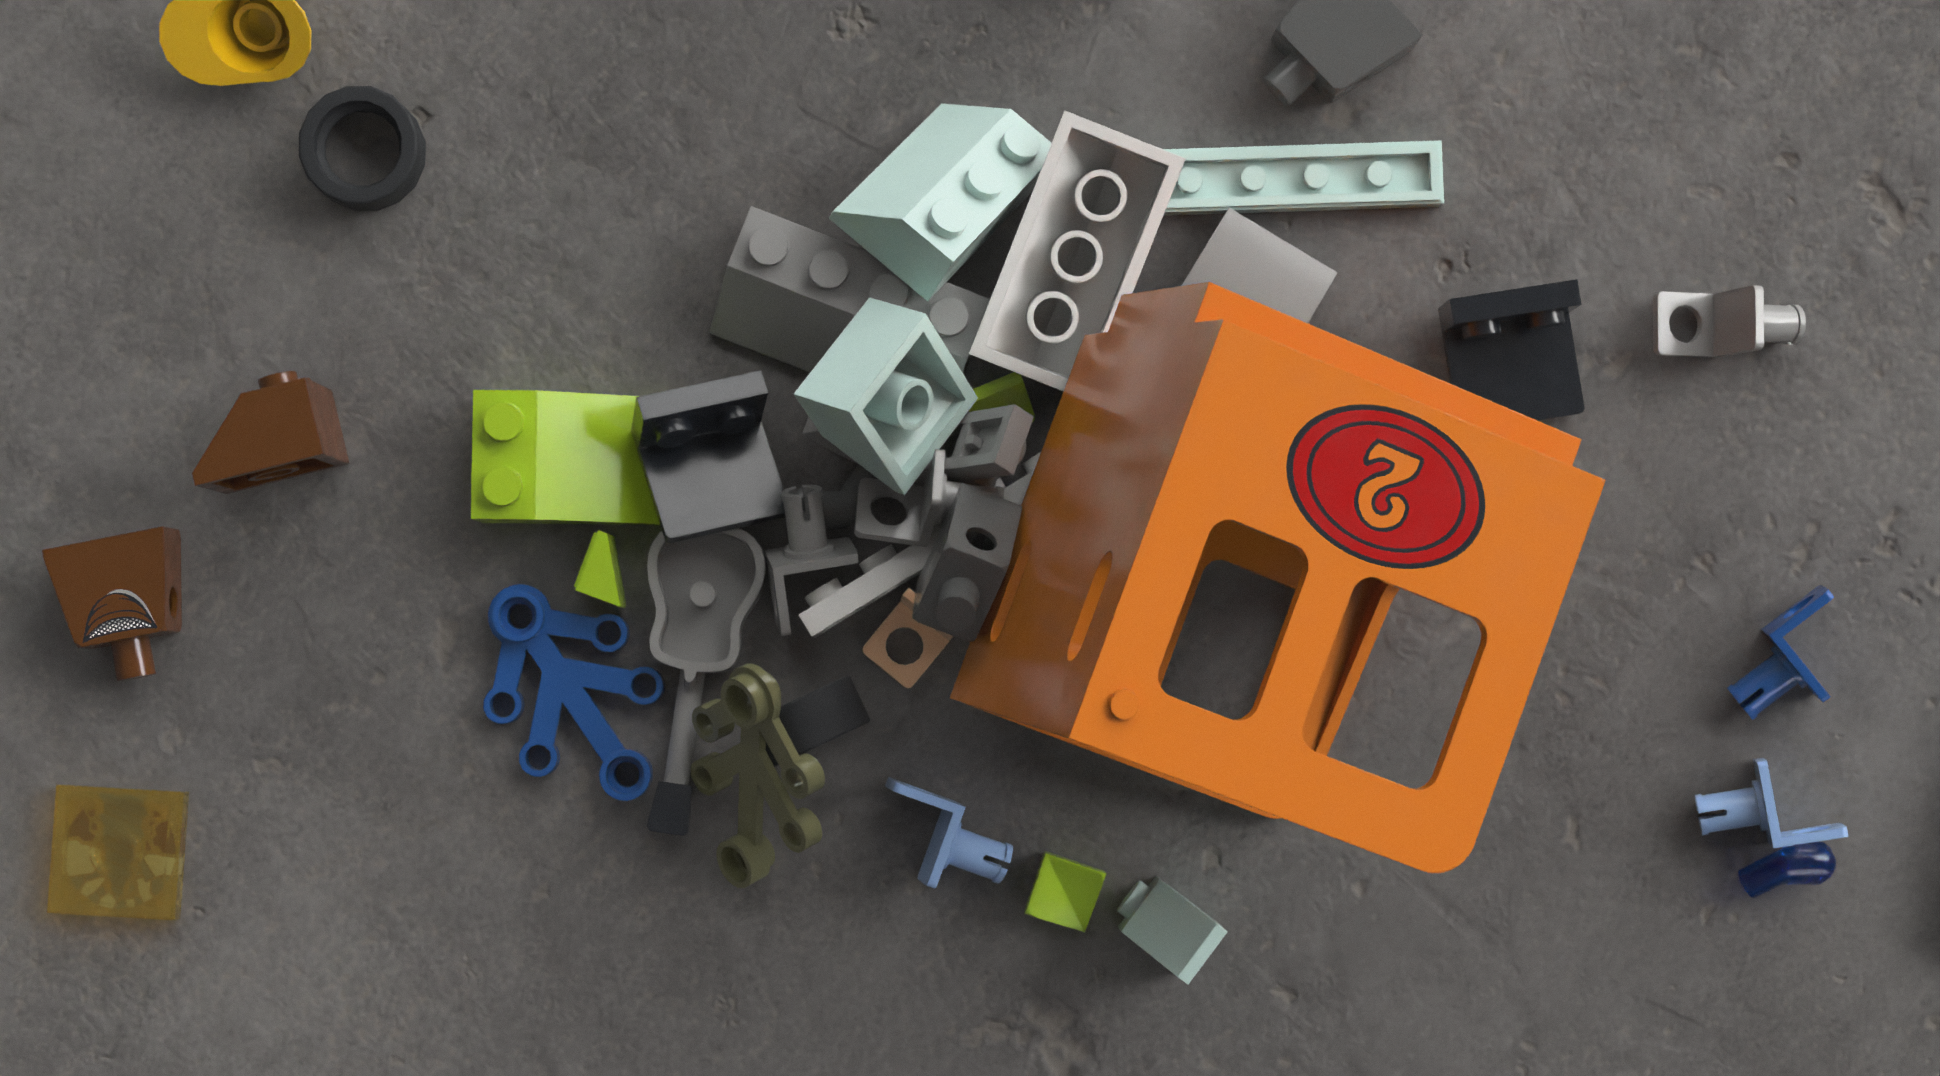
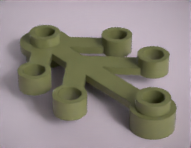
M751 663L744 664L732 671L729 679L721 687V700L717 698L696 707L692 712V723L696 733L708 743H713L731 734L735 724L741 727L739 744L721 754L711 752L697 759L691 765V777L695 786L701 793L707 796H711L729 787L733 782V776L739 773L738 833L721 842L716 852L717 862L722 874L737 888H746L766 877L770 867L775 862L774 848L769 839L762 834L764 798L779 824L780 836L790 850L800 853L819 843L822 839V827L817 816L808 808L796 809L788 792L797 799H803L822 789L825 784L823 768L812 755L802 754L799 756L779 718L781 690L777 681L761 667ZM766 743L781 768V779L765 750Z

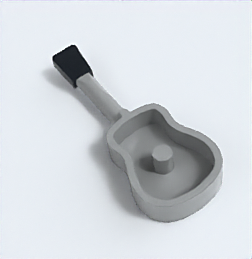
M740 528L675 543L666 542L661 531L653 541L648 553V581L656 607V617L649 639L650 650L653 656L660 662L680 669L664 780L658 781L647 823L648 829L652 832L685 836L689 832L693 786L689 785L696 739V731L692 723V712L701 705L705 673L727 672L738 664L742 653V629L744 623L759 601L766 584L767 567L764 552L755 538Z

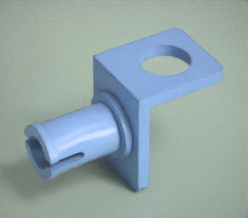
M1764 758L1753 759L1756 780H1752V787L1706 795H1695L1698 813L1725 810L1724 813L1698 817L1702 836L1709 835L1712 832L1759 825L1761 831H1766L1768 844L1773 849L1848 837L1847 826L1842 823L1780 832L1768 763Z
M888 777L885 787L942 809L917 879L935 889L943 869L951 865L991 879L994 883H1001L1008 869L1003 868L1000 864L985 860L983 857L988 855L1010 863L1013 853L1012 844L1002 843L962 829L961 819L966 807L960 803Z

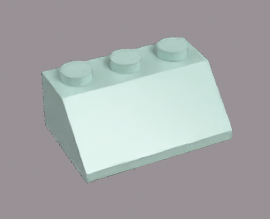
M941 103L832 211L829 219L926 301H929L1033 192L1051 142L1012 109Z

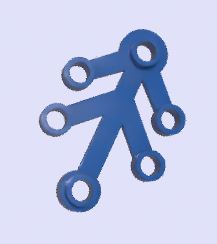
M517 584L501 590L493 598L488 610L490 629L502 644L493 689L486 694L483 702L486 716L495 723L509 724L518 720L523 714L525 702L522 694L518 691V686L527 651L542 671L529 740L523 745L519 753L521 768L527 774L534 777L546 776L556 770L560 762V753L555 745L562 704H564L603 762L599 771V779L604 791L612 798L622 801L642 796L649 789L653 780V768L649 759L637 750L624 747L585 687L628 695L637 704L649 705L657 702L665 691V681L662 674L652 667H638L634 670H627L564 658L549 636L556 635L591 640L592 644L601 651L616 652L627 644L630 637V630L626 621L614 614H603L595 618L552 610L547 597L540 590L528 585ZM520 604L527 605L532 611V621L523 629L516 628L510 619L513 608ZM606 621L616 622L621 630L619 640L613 645L603 644L598 636L600 626ZM643 673L650 674L656 681L655 693L648 698L638 696L634 690L635 679ZM503 692L510 694L515 701L514 711L507 717L499 716L493 708L495 697ZM536 745L546 747L551 757L549 765L542 770L532 767L528 759L530 750ZM624 762L635 764L639 770V779L631 787L622 785L617 779V769Z

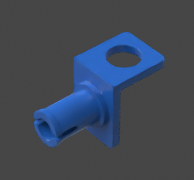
M1822 585L1817 586L1761 629L1774 645L1770 648L1773 655L1735 684L1727 687L1728 691L1752 720L1757 717V714L1797 684L1801 688L1807 685L1822 703L1831 697L1783 638V636L1834 598L1833 594Z

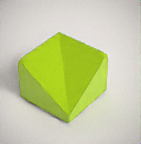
M1044 851L1024 912L1026 915L1085 932L1107 873L1103 870Z

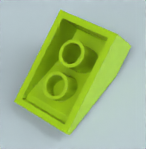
M473 390L471 519L481 523L660 525L631 433L636 397L639 396L539 390Z

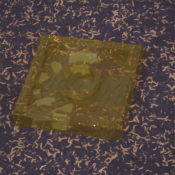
M72 784L56 785L47 913L159 920L180 919L190 791Z

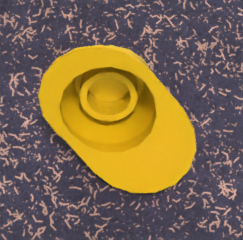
M172 0L167 5L159 22V42L167 61L181 75L199 84L225 86L273 82L289 78L304 66L311 51V28L305 11L295 0Z

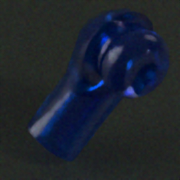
M1821 841L1787 846L1740 869L1738 876L1751 898H1757L1781 885L1822 884L1833 875L1836 869V859L1831 848Z

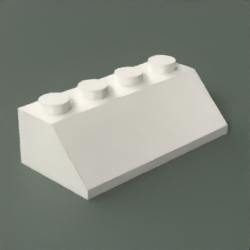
M1064 111L969 354L1064 391L1084 335L1108 332L1121 295L1133 293L1186 158Z

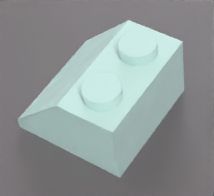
M870 297L794 393V396L824 438L892 490L903 495L907 493L932 460L935 449L942 447L978 399L926 313Z

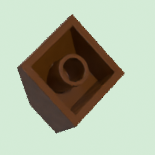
M296 371L275 373L258 379L260 389L244 392L239 395L192 472L195 486L230 494L350 464L332 390L311 381L310 378H298Z

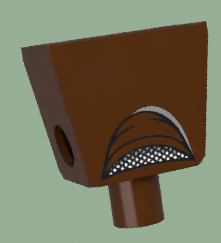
M161 526L42 550L44 562L76 646L84 649L111 646L117 681L155 675L156 670L150 638L178 633L182 627L181 537L179 529Z

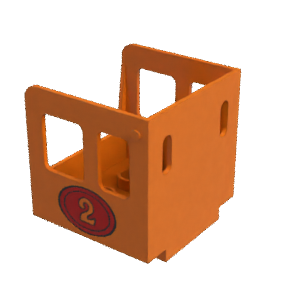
M1211 282L1121 295L1108 332L1084 335L1021 504L1022 511L1009 567L977 638L969 644L950 699L1256 814L1273 819L1282 818L1412 868L1427 873L1450 871L1466 860L1475 845L1606 480L1572 466L1582 439ZM1215 560L1225 561L1295 589L1254 705L1247 715L1239 719H1229L1166 694L1161 688L1203 570L1210 562ZM1400 589L1471 617L1476 621L1481 631L1480 645L1433 775L1425 785L1419 788L1406 787L1327 756L1390 605Z

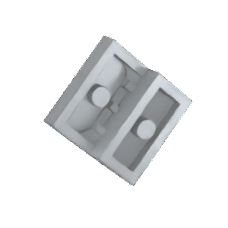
M1228 208L1182 286L1211 282L1308 323L1338 272L1233 209Z

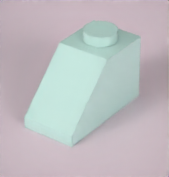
M1155 876L1149 886L1139 880L1117 909V912L1125 917L1118 926L1120 931L1186 984L1191 982L1228 932L1217 921L1157 876Z

